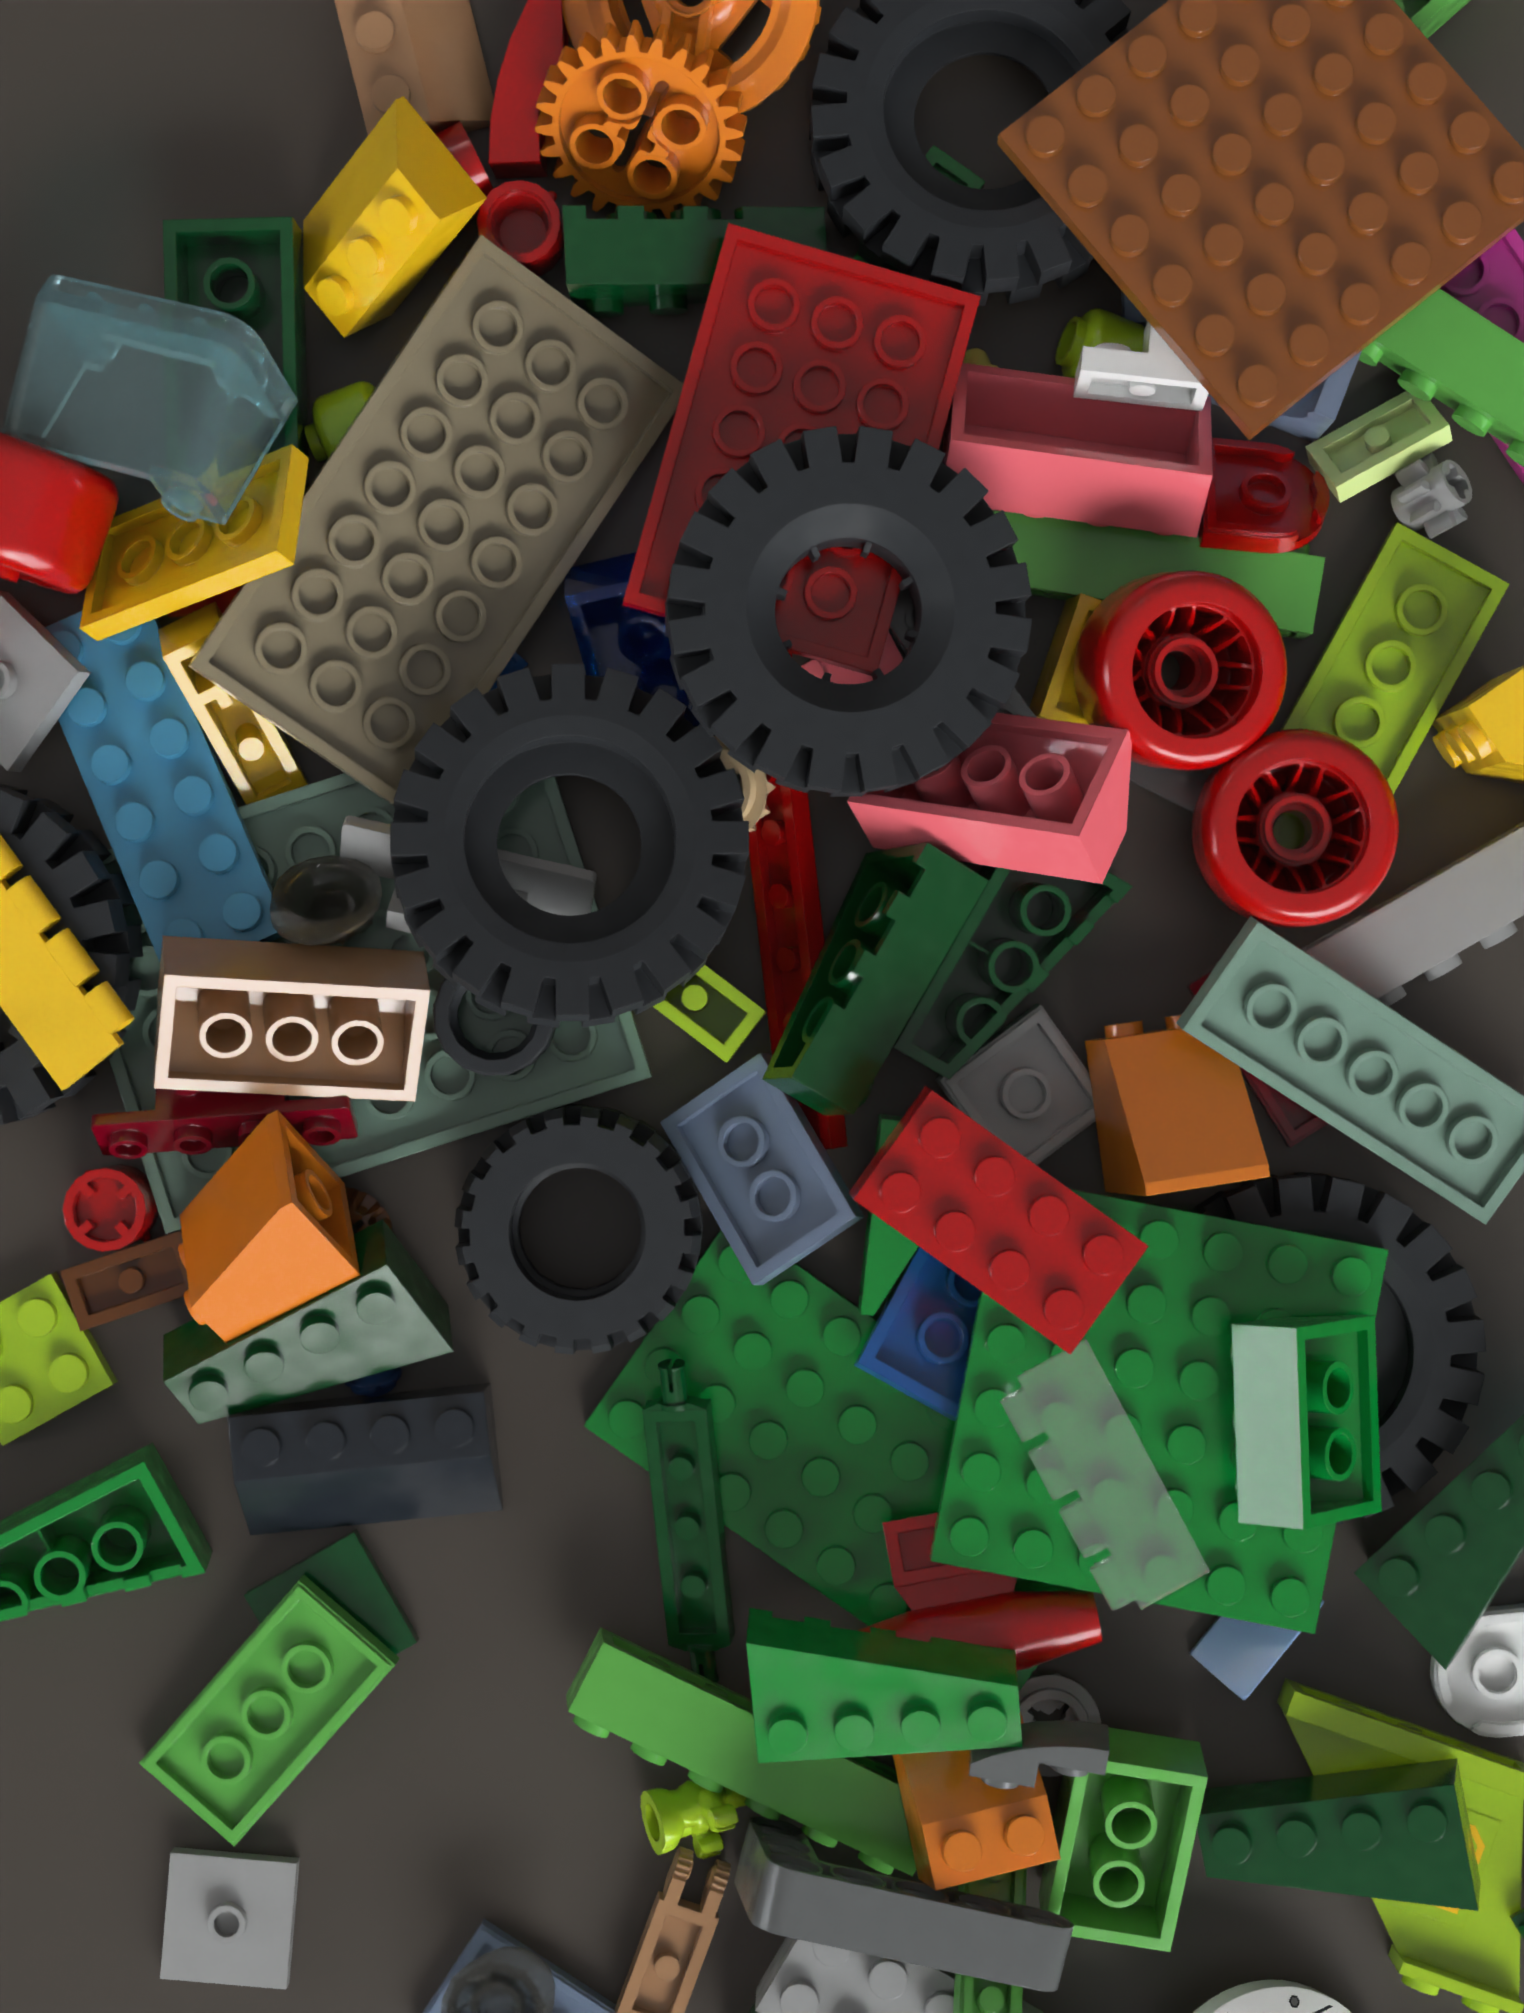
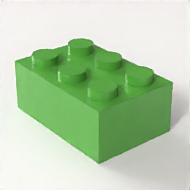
M1108 1727L1110 1752L1105 1775L1088 1773L1083 1777L1062 1776L1053 1820L1061 1859L1044 1864L1038 1893L1040 1909L1069 1919L1074 1924L1071 1937L1171 1952L1208 1780L1201 1745L1198 1741Z

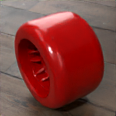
M0 432V578L15 583L20 579L67 594H77L83 591L95 573L117 510L119 495L115 482L103 473L83 463Z
M1189 570L1151 574L1128 582L1112 592L1097 606L1088 618L1076 646L1073 666L1074 687L1079 707L1089 725L1129 730L1132 742L1131 761L1154 768L1201 770L1234 759L1266 733L1280 709L1286 688L1287 657L1285 645L1277 623L1269 610L1251 591L1239 583L1221 575L1205 571ZM1167 653L1172 654L1180 666L1179 678L1169 689L1165 686L1161 676L1162 662Z
M1286 729L1263 735L1239 756L1226 763L1217 765L1199 793L1192 821V842L1199 869L1212 891L1221 901L1238 914L1248 919L1252 916L1268 926L1283 928L1324 924L1349 914L1363 904L1377 890L1386 877L1396 853L1399 834L1396 801L1389 783L1379 767L1367 754L1349 741L1336 735L1313 729ZM1282 813L1295 815L1303 824L1304 837L1300 845L1295 849L1284 848L1274 837V822Z

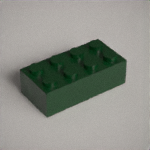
M293 217L163 220L169 480L178 488L184 489L290 444H293L309 458L308 441L304 427L308 425L302 230ZM309 462L305 488L309 487Z

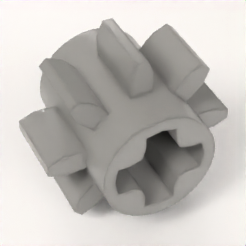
M1430 453L1395 473L1401 486L1392 491L1391 504L1396 517L1402 525L1415 532L1425 527L1428 537L1432 539L1467 520L1468 516L1462 506L1471 501L1472 488L1467 475L1456 462L1445 460L1438 464L1435 455Z

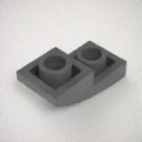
M1055 1720L1021 1723L1023 1747L970 1750L969 1776L979 1777L987 1785L999 1789H1014L1019 1785L1034 1788L1039 1763L1050 1765L1054 1771L1071 1777H1083L1088 1773L1105 1775L1110 1752L1109 1730L1106 1724L1085 1721Z

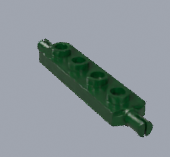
M676 1358L672 1366V1359H666L658 1363L662 1396L654 1400H647L642 1412L667 1639L669 1646L690 1652L691 1669L693 1672L717 1683L719 1676L717 1674L715 1651L731 1645L735 1628L711 1399L689 1396L687 1393L685 1361Z

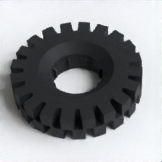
M836 426L803 431L799 440L783 444L782 440L779 439L752 453L749 462L737 471L731 468L708 492L706 501L698 512L694 511L679 542L678 551L671 568L668 595L665 602L666 636H669L671 648L670 662L679 689L685 690L693 705L691 712L710 737L715 735L730 749L727 754L754 773L758 769L776 778V784L807 793L809 790L829 792V797L863 796L867 792L879 790L888 792L915 783L925 775L938 771L969 748L992 724L991 720L998 710L1006 705L1020 676L1017 673L1020 659L1028 651L1032 619L1026 618L1025 601L1032 595L1026 562H1017L1012 546L1018 541V538L1004 511L1002 510L994 514L983 499L988 490L966 468L957 474L942 463L946 453L916 438L911 446L893 441V431L860 426L856 434H838ZM832 547L862 549L860 556L867 558L869 552L889 563L903 578L898 585L901 591L909 589L915 610V629H908L903 639L911 642V645L902 662L886 675L878 668L871 673L873 681L866 683L830 682L832 674L826 672L822 679L803 669L787 651L793 645L790 639L782 642L776 625L775 603L776 599L784 601L788 590L780 588L779 585L787 572L801 559L808 556L812 563L817 561L820 557L819 550Z

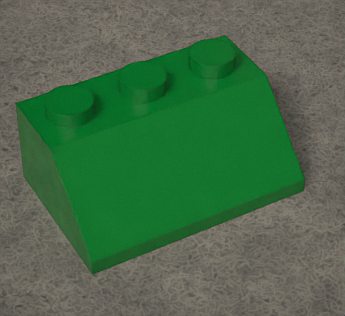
M1375 1315L1283 1317L1231 1324L1232 1345L1230 1359L1233 1366L1234 1382L1232 1423L1236 1439L1237 1475L1235 1479V1493L1238 1498V1523L1306 1530L1382 1512Z

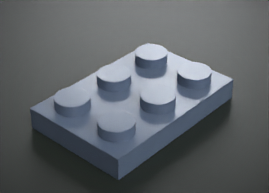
M766 1053L757 1054L660 1122L752 1285H764L865 1217L856 1201L849 1194L848 1187L797 1100L762 1080L772 1059L771 1055Z

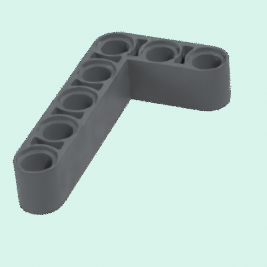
M766 1817L750 1818L734 1879V1884L749 1920L753 1925L767 1932L1037 1991L1054 1992L1058 1990L1074 1924L1069 1919L1043 1909L947 1888L935 1891L924 1883L819 1861L807 1836L800 1828L781 1820L776 1821Z

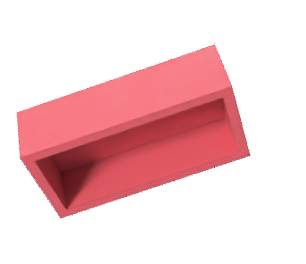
M962 363L944 428L942 452L946 454L942 463L957 474L966 468L988 490L983 499L991 510L1019 513L1031 518L1048 517L1085 522L1097 527L1114 526L1151 531L1162 536L1180 535L1197 538L1213 476L1211 397H1207L1202 411L1074 398L1075 378Z

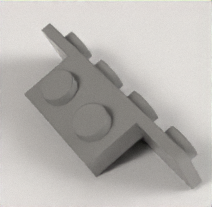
M346 816L341 832L340 866L350 870L394 879L390 857V824L355 816ZM497 849L499 863L505 878L515 892L532 906L552 914L566 916L592 912L597 874L594 871ZM394 889L387 909L386 928L411 933L404 920V911L400 899L397 898L396 889Z

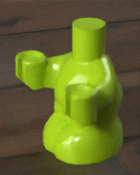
M687 1780L675 1790L653 1788L643 1791L641 1795L642 1818L653 1850L657 1855L668 1853L676 1848L682 1837L692 1835L693 1848L697 1858L707 1859L720 1855L724 1849V1844L719 1832L735 1828L736 1823L739 1821L735 1808L746 1806L744 1803L746 1797L726 1787L723 1788L721 1793H715L701 1787L692 1780Z

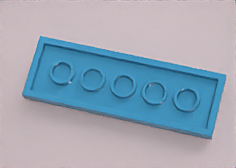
M82 611L45 627L91 673L58 720L159 962L161 958L162 936L272 942L290 934V929L211 743L162 657L158 633L161 625L158 618L96 641L79 629Z

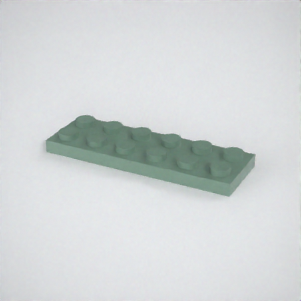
M1252 916L1249 917L1176 1022L1188 1034L1485 1225L1524 1172V1095Z

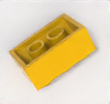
M404 96L393 102L303 220V288L344 338L391 316L487 199L485 194Z
M1524 665L1491 679L1435 718L1433 726L1438 731V734L1433 736V742L1442 757L1452 768L1461 765L1466 774L1524 784Z

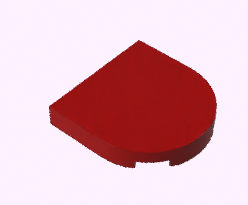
M1212 437L1213 476L1199 527V547L1269 554L1289 552L1303 547L1313 540L1321 530L1329 507L1330 495L1324 477L1318 471L1314 474L1308 467L1294 459L1295 452L1286 447L1264 442Z

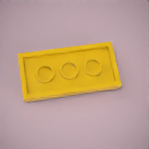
M290 444L114 517L95 573L86 587L79 629L96 641H99L294 565L309 458L293 444Z

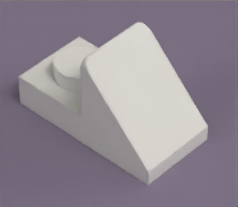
M1147 321L1144 330L1143 352L1132 351L1129 347L1118 343H1102L1095 347L1083 346L1075 373L1073 397L1202 411L1209 393Z

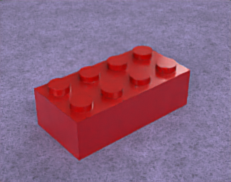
M926 1086L849 1191L853 1200L1070 1355L1149 1247Z

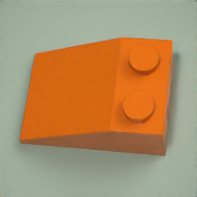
M1020 1712L1021 1723H1024ZM970 1750L892 1755L918 1879L935 1891L1061 1859L1048 1797L1039 1768L1034 1788L1019 1785L1014 1789H999L987 1785L979 1777L969 1776Z

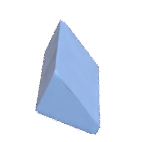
M1322 1599V1601H1321V1606H1320V1608H1321L1322 1605L1324 1604V1600H1323V1599ZM1218 1616L1189 1653L1244 1701L1301 1631Z

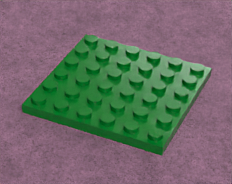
M1069 1188L1149 1247L1071 1355L980 1290L929 1556L930 1561L1315 1634L1336 1523L1306 1530L1238 1523V1498L1235 1493V1479L1237 1475L1236 1439L1232 1423L1234 1382L1233 1366L1230 1359L1232 1345L1231 1324L1283 1317L1375 1315L1376 1318L1388 1249Z

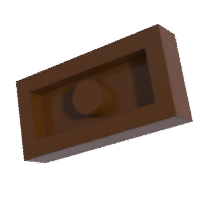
M179 1230L60 1271L80 1332L184 1297V1292L189 1288L186 1268L180 1259L178 1251L179 1244L183 1243L182 1231Z

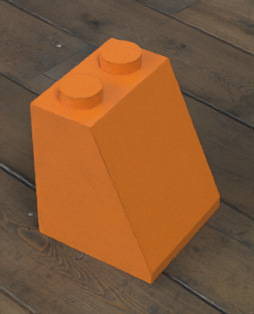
M1182 1014L1166 1016V1029L1144 1032L1142 1020L1104 1025L1106 1038L1085 1040L1105 1192L1152 1196L1270 1177L1269 1164L1240 1066L1182 1030L1176 1023Z
M278 1110L266 1115L180 1214L183 1243L179 1244L178 1251L187 1272L189 1289L184 1292L186 1306L198 1324H207L226 1343L360 1276L345 1183Z

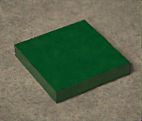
M357 1529L244 1594L245 1599L261 1624L298 1580L305 1575L395 1654L416 1644L419 1640L416 1631Z

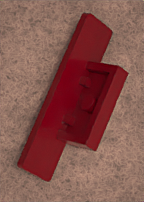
M156 1089L155 1110L92 1115L91 1129L102 1154L107 1156L113 1155L122 1159H137L145 1156L147 1153L169 1151L198 1155L206 1153L212 1148L239 1147L266 1115L276 1110L312 1145L327 1146L337 1143L340 1139H354L358 1136V1124L349 1097L289 1100V1095Z

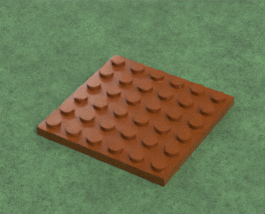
M1168 0L998 134V146L1248 440L1252 439L1524 221V149L1394 0Z

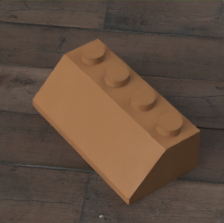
M334 0L368 135L393 102L402 96L408 100L434 133L458 121L462 123L466 132L490 126L494 97L470 0Z
M162 936L157 992L154 1089L312 1097H349L351 1099L415 1102L430 996L424 951Z

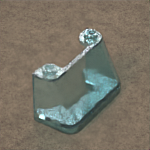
M52 275L47 278L35 297L2 433L39 445L81 463L150 480L162 496V505L172 515L188 522H194L198 518L225 525L298 400L259 335L245 322L233 315L63 275Z

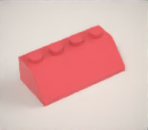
M996 713L991 720L992 724L969 748L938 771L925 775L915 783L888 792H884V790L867 792L863 796H849L847 800L873 848L887 850L928 842L960 862L1102 884L1127 831L1132 751L1129 730Z

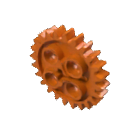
M633 20L628 37H621L616 27L610 22L606 23L601 43L593 35L585 31L581 35L577 51L565 46L561 51L557 63L558 66L550 65L543 83L545 87H542L536 103V108L541 110L535 126V132L546 135L540 152L545 157H559L552 174L555 179L570 175L574 176L575 180L570 193L572 197L582 195L588 190L595 194L592 205L593 211L598 212L609 201L616 204V207L644 206V211L653 212L654 209H661L664 216L670 219V213L678 210L680 203L683 206H701L703 195L716 201L719 198L722 183L732 182L737 166L736 161H741L746 141L741 137L744 136L747 116L738 113L743 95L741 91H725L728 88L732 73L729 68L714 72L709 70L714 51L711 48L702 51L697 56L689 53L692 35L686 33L674 45L667 42L666 24L660 23L653 38L644 37L639 20ZM614 79L629 80L638 88L623 87ZM659 81L667 82L668 86L657 101L653 117L645 122L636 140L634 150L624 166H617L614 162L625 148L630 130H633L639 123L656 84ZM673 110L690 112L696 118L686 119L679 117ZM596 129L602 131L609 138L594 136L588 130ZM645 160L659 161L662 164H664L666 168H658L655 166H651Z

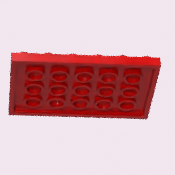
M728 223L622 605L665 617V602L668 595L671 568L674 564L679 542L694 511L698 512L706 501L708 492L731 468L737 471L749 462L752 453L779 439L782 440L783 444L799 440L803 431L833 426L837 427L838 434H856L859 427L864 426L893 431L892 440L911 446L916 438L939 450L981 296ZM832 547L819 550L820 557L813 563L806 556L787 572L779 585L780 588L788 590L784 601L776 599L775 603L776 625L782 642L790 639L793 645L791 649L787 650L789 653L871 676V673L879 668L900 592L898 585L903 578L889 563L879 556L869 552L867 558L861 557L862 549Z

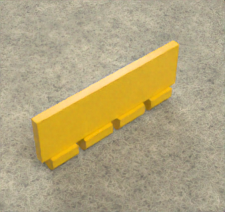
M0 834V1007L62 1091L69 1088L123 1045L124 1042L117 1032H120L135 1018L108 981L99 984L89 992L82 986L100 972L99 968L69 928L57 933L50 940L44 934V932L50 930L61 920V916L31 875L22 878L13 886H9L6 880L16 874L23 867V864Z

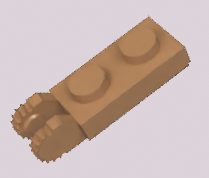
M679 1846L667 1873L663 1892L658 1891L617 2000L615 2013H685L719 1921L717 1910L730 1875V1863L716 1859L712 1867H710L699 1905L680 1898L686 1880L689 1879L692 1872L694 1851Z

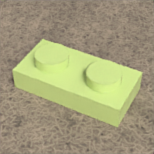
M1405 391L1305 446L1309 463L1315 471L1320 472L1330 491L1341 503L1453 440L1449 423L1432 402L1421 400Z

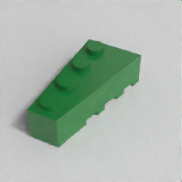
M749 1608L746 1646L758 1763L1023 1747L1015 1650L931 1637L928 1642L896 1637V1631L870 1627L869 1633L831 1627V1620L805 1616L804 1622L772 1617L773 1611Z

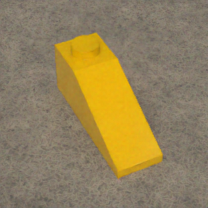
M213 602L158 629L162 657L246 805L308 785L281 729L188 667L222 616L216 602Z

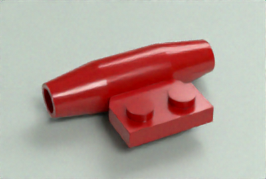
M938 1512L882 1522L894 1587L911 1611L856 1631L870 1633V1627L894 1630L896 1631V1637L928 1642L931 1637L983 1646L1015 1650L1017 1671L1032 1668L1102 1642L1100 1621L1093 1592L1085 1590L1014 1591L1017 1581L1016 1577L930 1561L929 1556Z

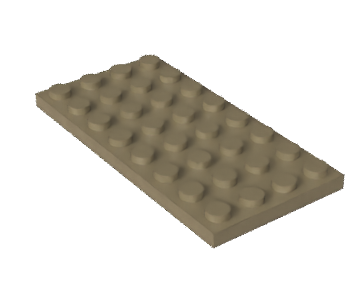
M480 235L475 239L305 491L294 565L243 584L188 667L394 806V797L403 770H409L415 760L414 748L433 723L441 726L450 717L451 705L475 688H478L482 695L490 691L497 677L500 676L675 413L683 383L487 238Z

